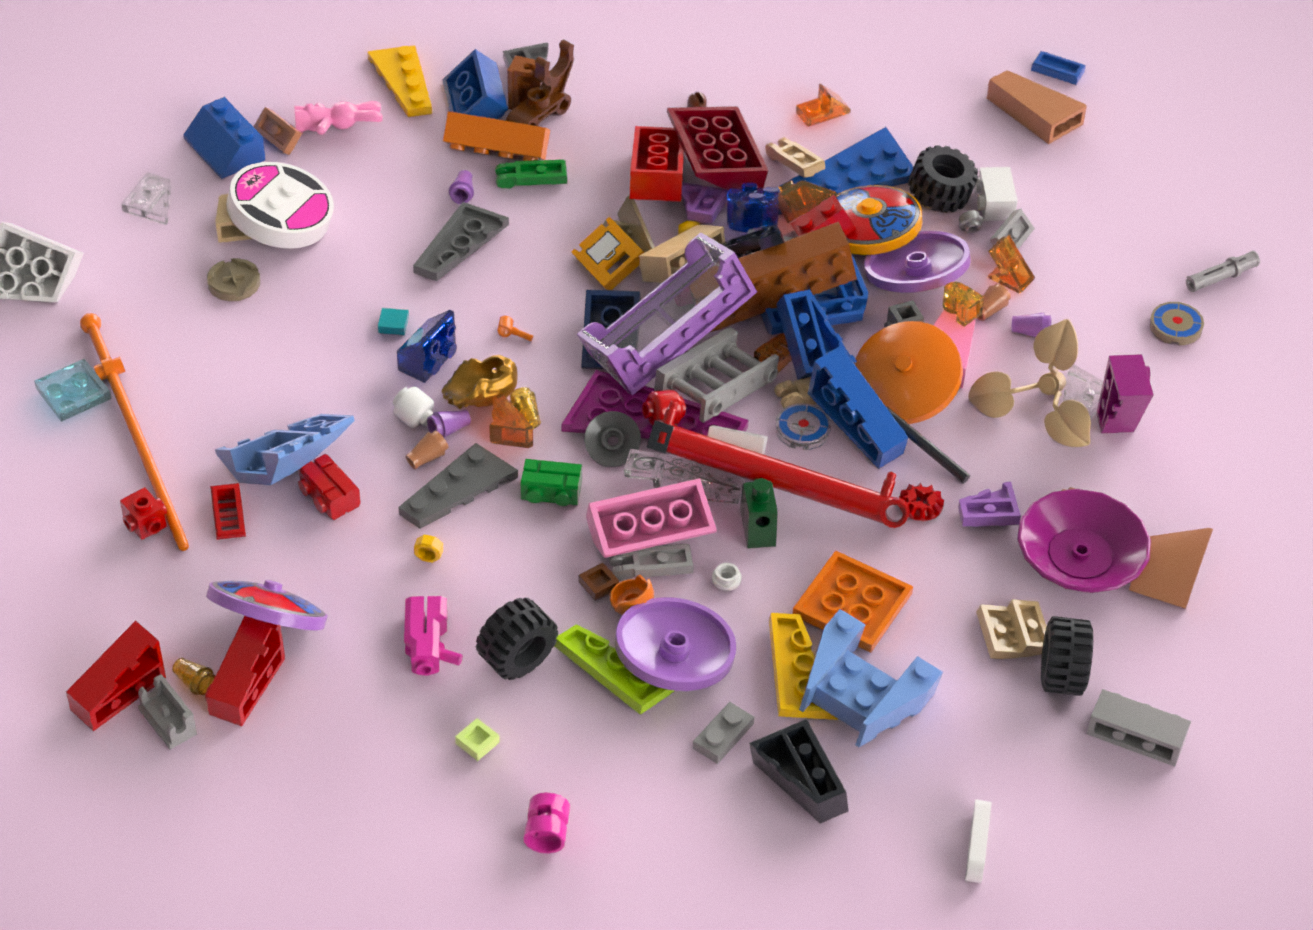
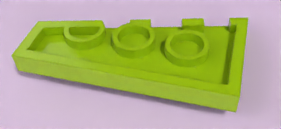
M577 624L556 638L555 648L640 715L675 692L674 690L656 687L636 677L623 665L616 649L609 646V640Z

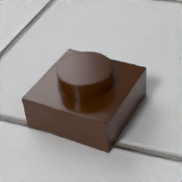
M603 562L579 574L580 585L594 601L610 594L615 585L620 583L618 578Z

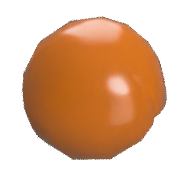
M638 575L635 580L627 579L617 583L610 593L612 608L620 615H623L632 606L643 604L653 599L655 596L650 579L646 581L641 575Z

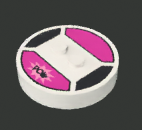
M261 162L246 166L234 176L230 185L226 206L232 222L250 238L279 248H301L316 243L326 234L333 214L334 202L327 187L309 172L285 163Z

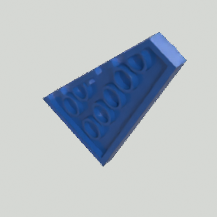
M884 127L825 160V169L815 173V175L806 178L798 175L769 191L768 200L776 213L782 215L818 206L831 196L852 188L870 185L894 187L906 184L909 181L914 166L888 128Z

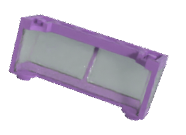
M701 232L685 248V258L688 262L612 325L605 329L602 324L593 322L577 333L588 353L631 395H634L656 377V370L685 353L757 293L735 252Z

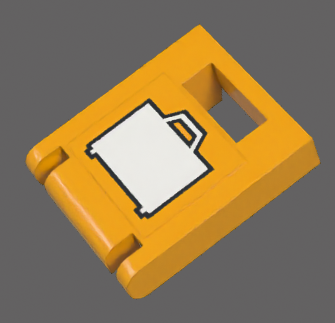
M609 216L606 219L607 227L600 224L579 244L582 250L579 252L574 248L571 253L606 290H613L639 266V256L644 252ZM627 253L629 258L610 275L607 270Z

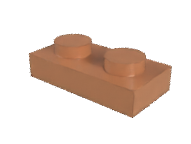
M264 107L253 126L265 139L283 153L289 155L302 135L299 130L267 107Z

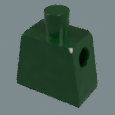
M763 478L756 479L754 482H745L742 486L740 511L747 549L776 547L778 511L773 484L771 481ZM759 517H762V522H764V526H759L756 524V520Z

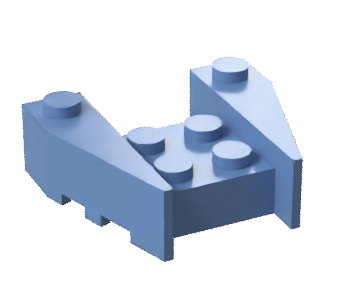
M839 609L824 627L799 710L804 712L811 702L859 731L860 733L855 745L861 747L875 739L880 732L889 727L890 729L896 727L906 717H913L920 713L935 694L943 671L917 656L898 680L892 678L853 654L859 645L866 624Z

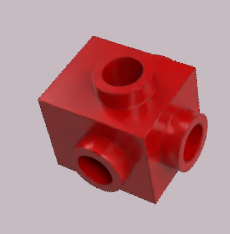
M146 487L120 500L124 525L129 532L134 531L141 540L167 527L165 514H167L166 506L160 498L155 499Z

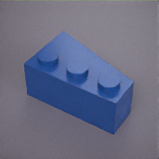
M810 289L783 295L776 303L797 380L811 377L815 360L839 346L844 349L854 364L857 362L843 345V339L839 333L836 334L828 322L827 315Z

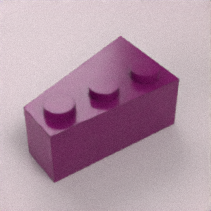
M1142 354L1109 355L1096 412L1101 434L1134 432L1154 394L1150 383V367L1145 366Z

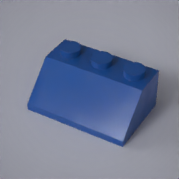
M474 49L442 79L449 112L499 119L508 110L497 63L477 49Z
M226 97L203 105L183 134L184 139L221 179L238 173L246 166L266 160L262 135Z

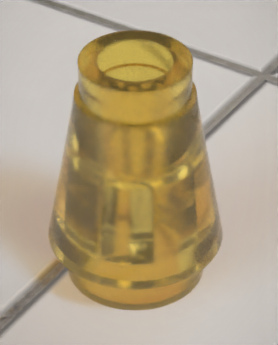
M528 387L514 390L510 394L509 404L526 429L537 428L541 424L535 393Z
M185 658L177 659L172 667L173 673L194 695H205L207 688L215 678L211 668Z

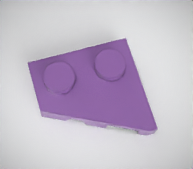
M682 182L681 196L687 219L697 221L700 224H713L728 200V190Z
M1011 481L1002 483V489L991 493L990 489L980 491L977 495H970L959 499L958 510L963 527L1019 525L1021 514Z

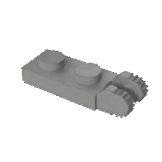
M690 544L655 546L608 557L609 563L614 566L611 572L619 581L632 579L634 576L636 578L638 575L653 577L693 573Z

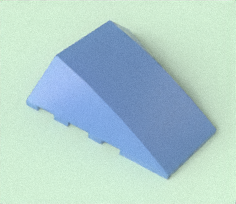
M319 414L287 425L288 430H271L265 432L264 436L250 441L247 438L238 441V446L234 448L223 446L215 449V452L239 483L271 486L317 457L355 420L353 415Z

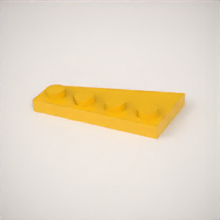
M415 45L367 51L368 60L371 64L375 65L379 76L384 78L387 88L393 91L396 101L407 117L432 114V105Z

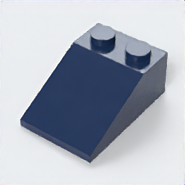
M586 290L584 327L590 323L597 322L607 329L642 300L640 291ZM641 325L616 346L618 348H626L631 345L638 352ZM582 344L581 368L604 369ZM603 355L602 360L611 367L608 360Z

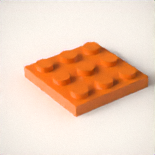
M835 550L793 607V614H800L803 621L824 630L827 623L841 609L866 624L858 647L872 653L912 595L914 586Z

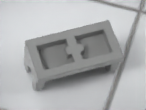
M162 674L154 678L153 685L155 688L152 692L147 694L144 687L140 688L138 692L140 700L138 709L167 747L172 749L197 735L193 713Z

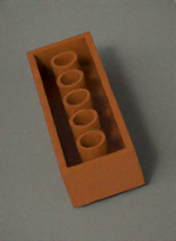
M839 222L787 240L782 244L738 258L757 293L710 332L760 315L765 312L766 308H777L776 303L783 295L809 289L815 295L856 280L857 277L850 246ZM719 266L708 269L689 285L695 306L719 287L714 277L719 270Z

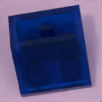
M448 310L427 319L397 350L398 371L425 383L432 375L438 373L440 367L448 358L450 359L454 356L457 350L454 311Z

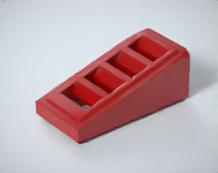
M240 484L210 486L216 539L246 537ZM235 499V502L218 504V501ZM236 508V511L219 512L221 509ZM237 517L238 520L220 521V518ZM239 526V529L221 530V527Z

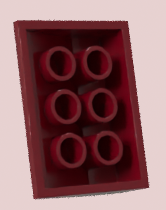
M738 106L667 108L666 112L695 177L737 195L762 194L769 170Z

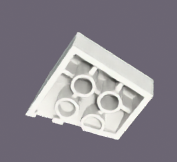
M1 222L0 299L58 302L74 279L83 252L12 223Z

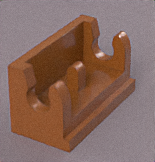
M515 55L507 70L508 109L513 110L527 100V92L530 89L542 85L535 78L534 59Z

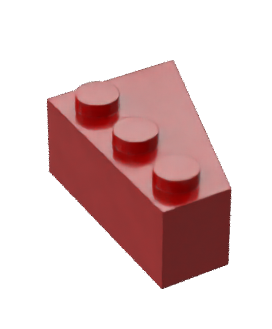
M244 615L221 666L205 693L209 715L243 726L285 660L281 625Z
M135 620L66 691L70 711L91 730L95 731L139 699L138 692L141 687H144L148 692L155 687L153 685L155 677L162 674L166 679L159 640Z

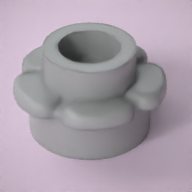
M967 211L959 217V228L962 231L966 230L967 233H975L980 230L984 219L979 215L978 211Z

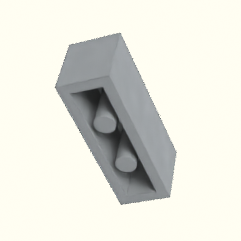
M1102 689L1090 718L1087 735L1175 767L1185 743L1191 721L1179 715L1159 710L1148 704L1123 697L1118 693Z

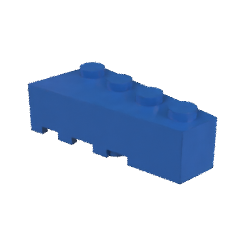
M839 346L815 360L807 394L866 457L880 469L904 454L908 436L844 349Z

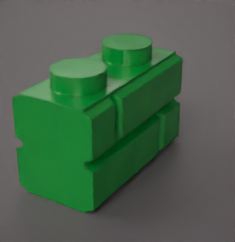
M525 459L521 477V500H528L531 503H556L560 506L578 505L582 486V464Z

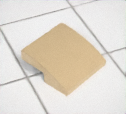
M1012 599L1007 607L983 604L979 606L976 613L990 658L1012 659L1042 654L1046 623L1038 601Z

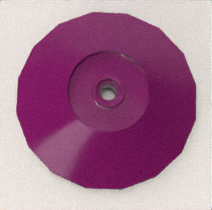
M1083 489L1051 492L1032 502L1019 520L1017 541L1025 561L1042 578L1065 589L1087 593L1117 590L1137 579L1150 560L1151 539L1143 520L1125 503L1102 492Z

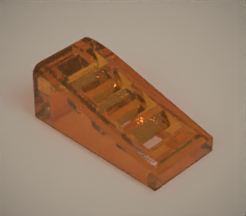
M784 333L777 335L754 351V358L760 362L774 354L779 356L778 373L792 361Z

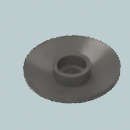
M617 411L604 412L596 416L589 423L585 432V447L590 457L597 463L607 467L622 466L635 457V453L637 454L641 444L640 430L635 421L628 415ZM610 437L618 438L619 441L615 446L608 444Z

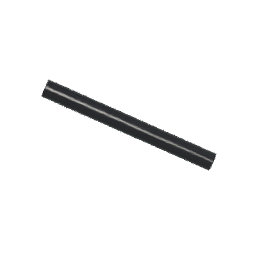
M886 406L913 443L964 484L970 478L969 473Z

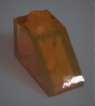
M791 180L778 187L780 192L773 196L787 224L806 214L831 196L835 195V197H838L835 191L804 180L795 184Z

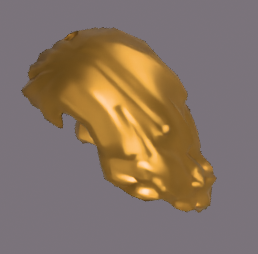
M502 355L490 356L482 362L475 358H470L468 361L463 360L462 364L454 371L451 379L443 386L441 390L443 399L448 400V404L454 405L458 409L467 406H492L502 402L513 393L517 386V366L511 359Z

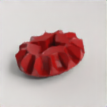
M921 482L917 486L909 484L906 490H901L899 498L905 500L909 505V518L928 521L938 517L943 511L944 499L941 497V491H934L932 485L923 487ZM919 497L921 500H927L926 503H923L922 501L916 502V499Z

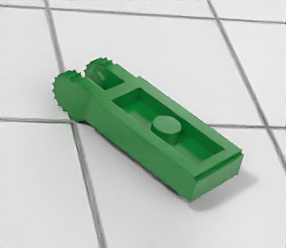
M565 159L515 161L513 163H499L495 167L497 175L496 185L503 189H511L515 185L567 184Z

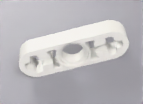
M975 799L965 881L982 883L991 813V802Z

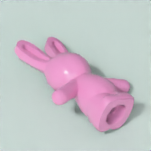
M340 101L334 104L332 108H326L321 103H316L314 106L311 103L306 104L305 107L294 106L296 129L301 133L310 130L323 135L331 125L337 129L344 130L352 127L356 121H383V116L380 113L381 104L377 101H368L356 105L347 101Z

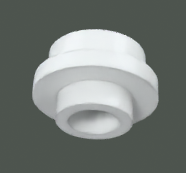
M722 563L713 571L712 582L721 590L729 591L736 589L741 583V573L737 566L732 563Z

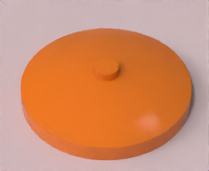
M900 322L881 329L864 343L855 358L857 361L855 366L883 404L888 406L908 424L925 421L944 410L956 396L963 376L961 356L954 341L940 328L924 322Z

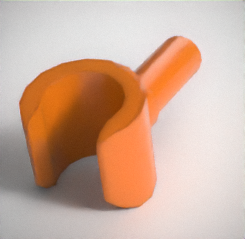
M506 315L500 317L497 331L501 337H509L512 334L530 342L533 340L534 335L513 327L514 320Z

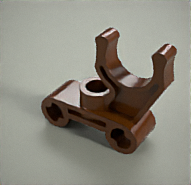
M564 39L560 41V55L557 63L550 71L549 61L540 56L536 58L535 78L542 85L530 89L527 92V100L514 108L508 114L505 121L538 126L540 122L554 112L562 115L569 109L571 96L565 93L564 89L574 63V45Z

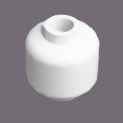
M405 387L393 399L394 415L407 426L416 428L420 424L423 426L427 425V418L433 414L434 401L419 388L411 387L408 389Z

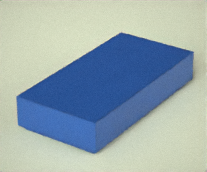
M1040 51L1032 63L1031 71L1077 85L1085 72L1086 65Z

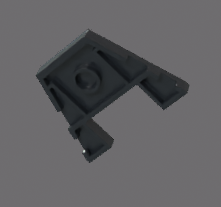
M775 224L730 239L721 245L735 252L737 258H741L743 254L750 250L754 253L782 244L785 241L780 229ZM717 247L714 248L718 256L724 253Z

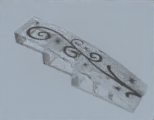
M630 449L624 467L625 477L653 480L654 488L700 478L707 501L738 504L744 483L742 478L688 459Z

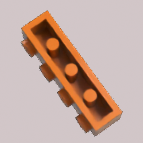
M448 111L443 142L450 144L449 148L464 151L466 146L474 148V153L489 155V151L499 152L498 157L513 159L514 155L523 156V161L545 160L550 129Z

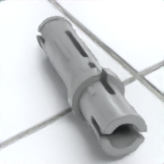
M1250 251L1239 257L1232 256L1227 258L1224 263L1187 276L1185 280L1187 288L1191 292H1195L1223 279L1238 277L1243 271L1259 266V255L1255 251Z

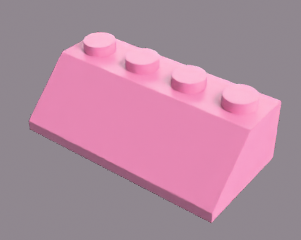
M700 478L589 503L586 514L593 543L604 558L716 533L717 531Z

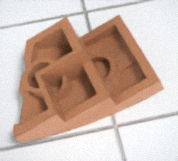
M1202 528L1149 536L1151 539L1150 560L1138 578L1131 581L1129 591L1186 609L1213 529Z

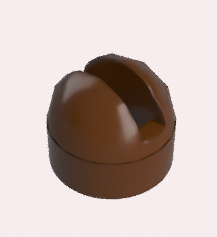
M699 91L690 94L687 100V107H707L705 95Z

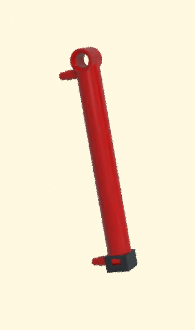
M672 400L666 409L663 420L658 419L654 421L646 448L665 454L669 453L751 481L763 478L771 481L773 488L882 523L890 528L901 527L910 515V508L907 502L901 498L891 496L896 478V473L889 471L880 492L678 427V425L674 424L678 402ZM891 505L899 506L903 512L902 518L892 520L887 514V508Z

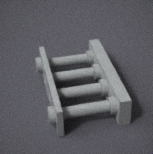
M729 327L656 370L654 391L677 389L700 403L699 420L704 423L767 383L774 381L778 374L779 356L774 354L760 362L737 348L738 331ZM733 357L751 369L743 373L723 360ZM714 367L733 380L725 384L705 371ZM696 378L714 391L706 395L687 382Z

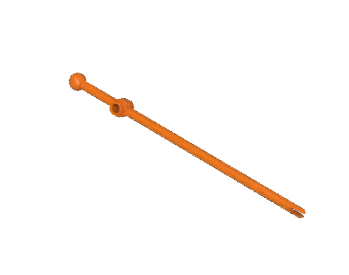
M86 313L80 319V328L90 335L101 363L93 366L98 380L107 379L109 381L157 499L160 498L166 506L167 514H165V518L180 551H186L189 548L185 533L118 376L126 372L120 357L114 359L110 357L99 331L101 319L96 314Z

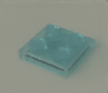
M85 359L34 381L37 391L61 422L112 399L110 390Z

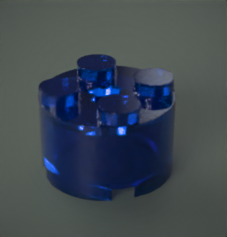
M743 183L742 188L727 190V225L729 224L731 230L748 233L749 229L753 230V228L763 229L775 224L778 226V188H757L756 183Z

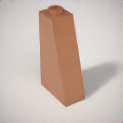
M1008 70L989 79L986 99L1047 144L1054 142L1084 124L1087 105Z

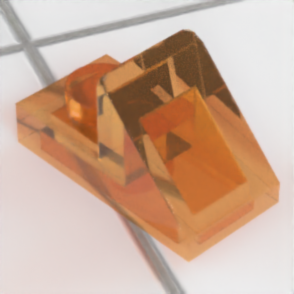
M821 83L819 84L818 98L796 105L797 115L808 127L851 113V109L843 99Z
M1010 235L1001 237L989 249L988 252L997 265L988 275V278L1017 293H1021L1035 279L1034 274Z
M502 393L493 397V410L491 414L494 422L489 425L490 442L522 448L533 447V426Z

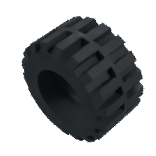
M935 145L934 148L929 146L925 151L922 150L917 157L908 181L909 190L912 194H915L914 198L917 201H921L923 206H928L931 210H940L944 213H947L948 210L956 212L957 209L961 210L968 203L978 180V169L975 168L973 160H969L968 155L962 154L956 148L954 150L950 146L941 147L940 145Z
M526 597L523 599L517 598L512 602L505 603L504 606L498 608L486 620V623L479 631L480 634L477 636L476 650L503 679L514 680L521 678L527 673L532 672L550 654L557 641L558 626L533 600Z
M1058 616L1050 618L1045 630L1041 658V685L1044 692L1082 696L1087 689L1092 666L1094 639L1090 620Z

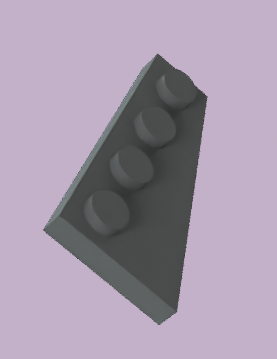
M462 202L415 262L413 273L438 281L509 225V217Z

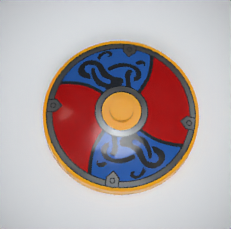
M870 185L852 188L835 195L856 227L854 231L846 235L851 254L874 255L896 250L912 241L921 230L923 222L921 206L916 198L901 189Z

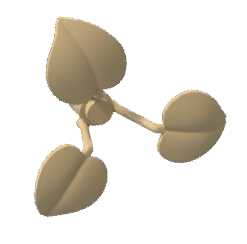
M1064 319L1048 326L1037 334L1033 344L1035 356L1040 362L1049 363L1048 369L1050 371L1042 375L1037 383L1011 389L1010 377L1003 372L994 371L978 378L969 391V401L978 410L989 417L998 418L1007 415L1014 406L1012 394L1039 388L1046 395H1054L1052 406L1055 411L1048 413L1044 419L1045 429L1049 436L1056 442L1070 447H1084L1091 443V419L1087 408L1076 400H1066L1058 406L1059 397L1062 395L1060 391L1066 385V378L1058 369L1061 371L1068 370L1074 365L1078 356L1077 335L1069 319Z

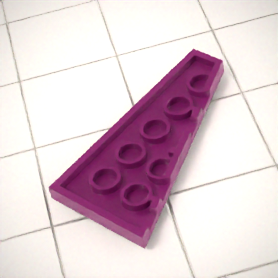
M596 369L562 422L561 432L585 434L589 423L596 416L604 412L617 411L631 417L640 430L641 438L649 439L653 426L649 423L648 419L644 418L642 405L646 402L649 393L654 391V388L643 386L634 395H631L609 373ZM684 399L686 413L679 424H677L678 427L708 436L709 427L713 425L746 432L749 420L722 411L717 416H713L703 423L699 420L701 404Z

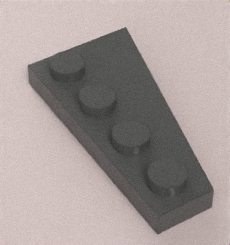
M475 443L398 507L399 515L421 529L451 513L453 507L460 504L465 506L474 501L475 496L484 491L492 492L498 488V484L507 479L510 482L518 478V470Z

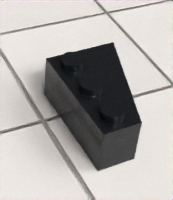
M807 719L749 743L753 763L820 824L849 811L846 790Z

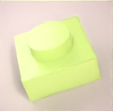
M478 718L455 736V744L477 761L500 743L499 735Z

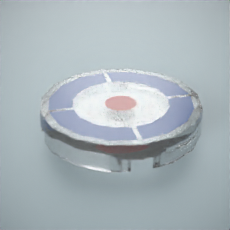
M796 403L787 406L779 412L776 418V434L785 445L794 449L796 446L803 447V450L818 448L827 442L831 432V419L818 406L808 403Z

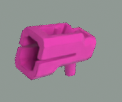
M411 596L405 599V654L411 658L412 672L417 675L427 676L440 672V660L460 666L462 662V654L446 650L444 644L440 642V637L447 632L448 610L447 598L427 596L426 633L424 596Z

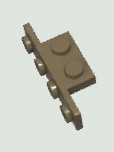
M627 196L617 213L620 221H613L645 253L655 248L635 200L629 199V196ZM605 220V222L603 223V225H604L605 227L608 226L606 220ZM626 253L618 261L624 263L629 256Z

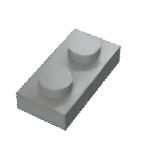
M1020 208L1011 213L990 238V242L1001 258L1006 260L1014 255L1035 228Z
M729 702L695 738L693 749L718 764L754 725V716Z

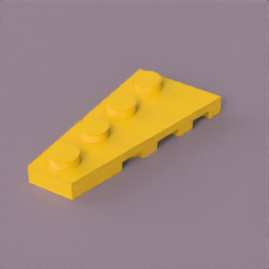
M771 613L769 617V630L778 716L838 720V718L812 702L804 712L799 710L815 659L811 649L813 644L800 614Z

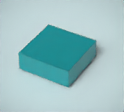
M382 308L378 323V333L405 335L409 310Z

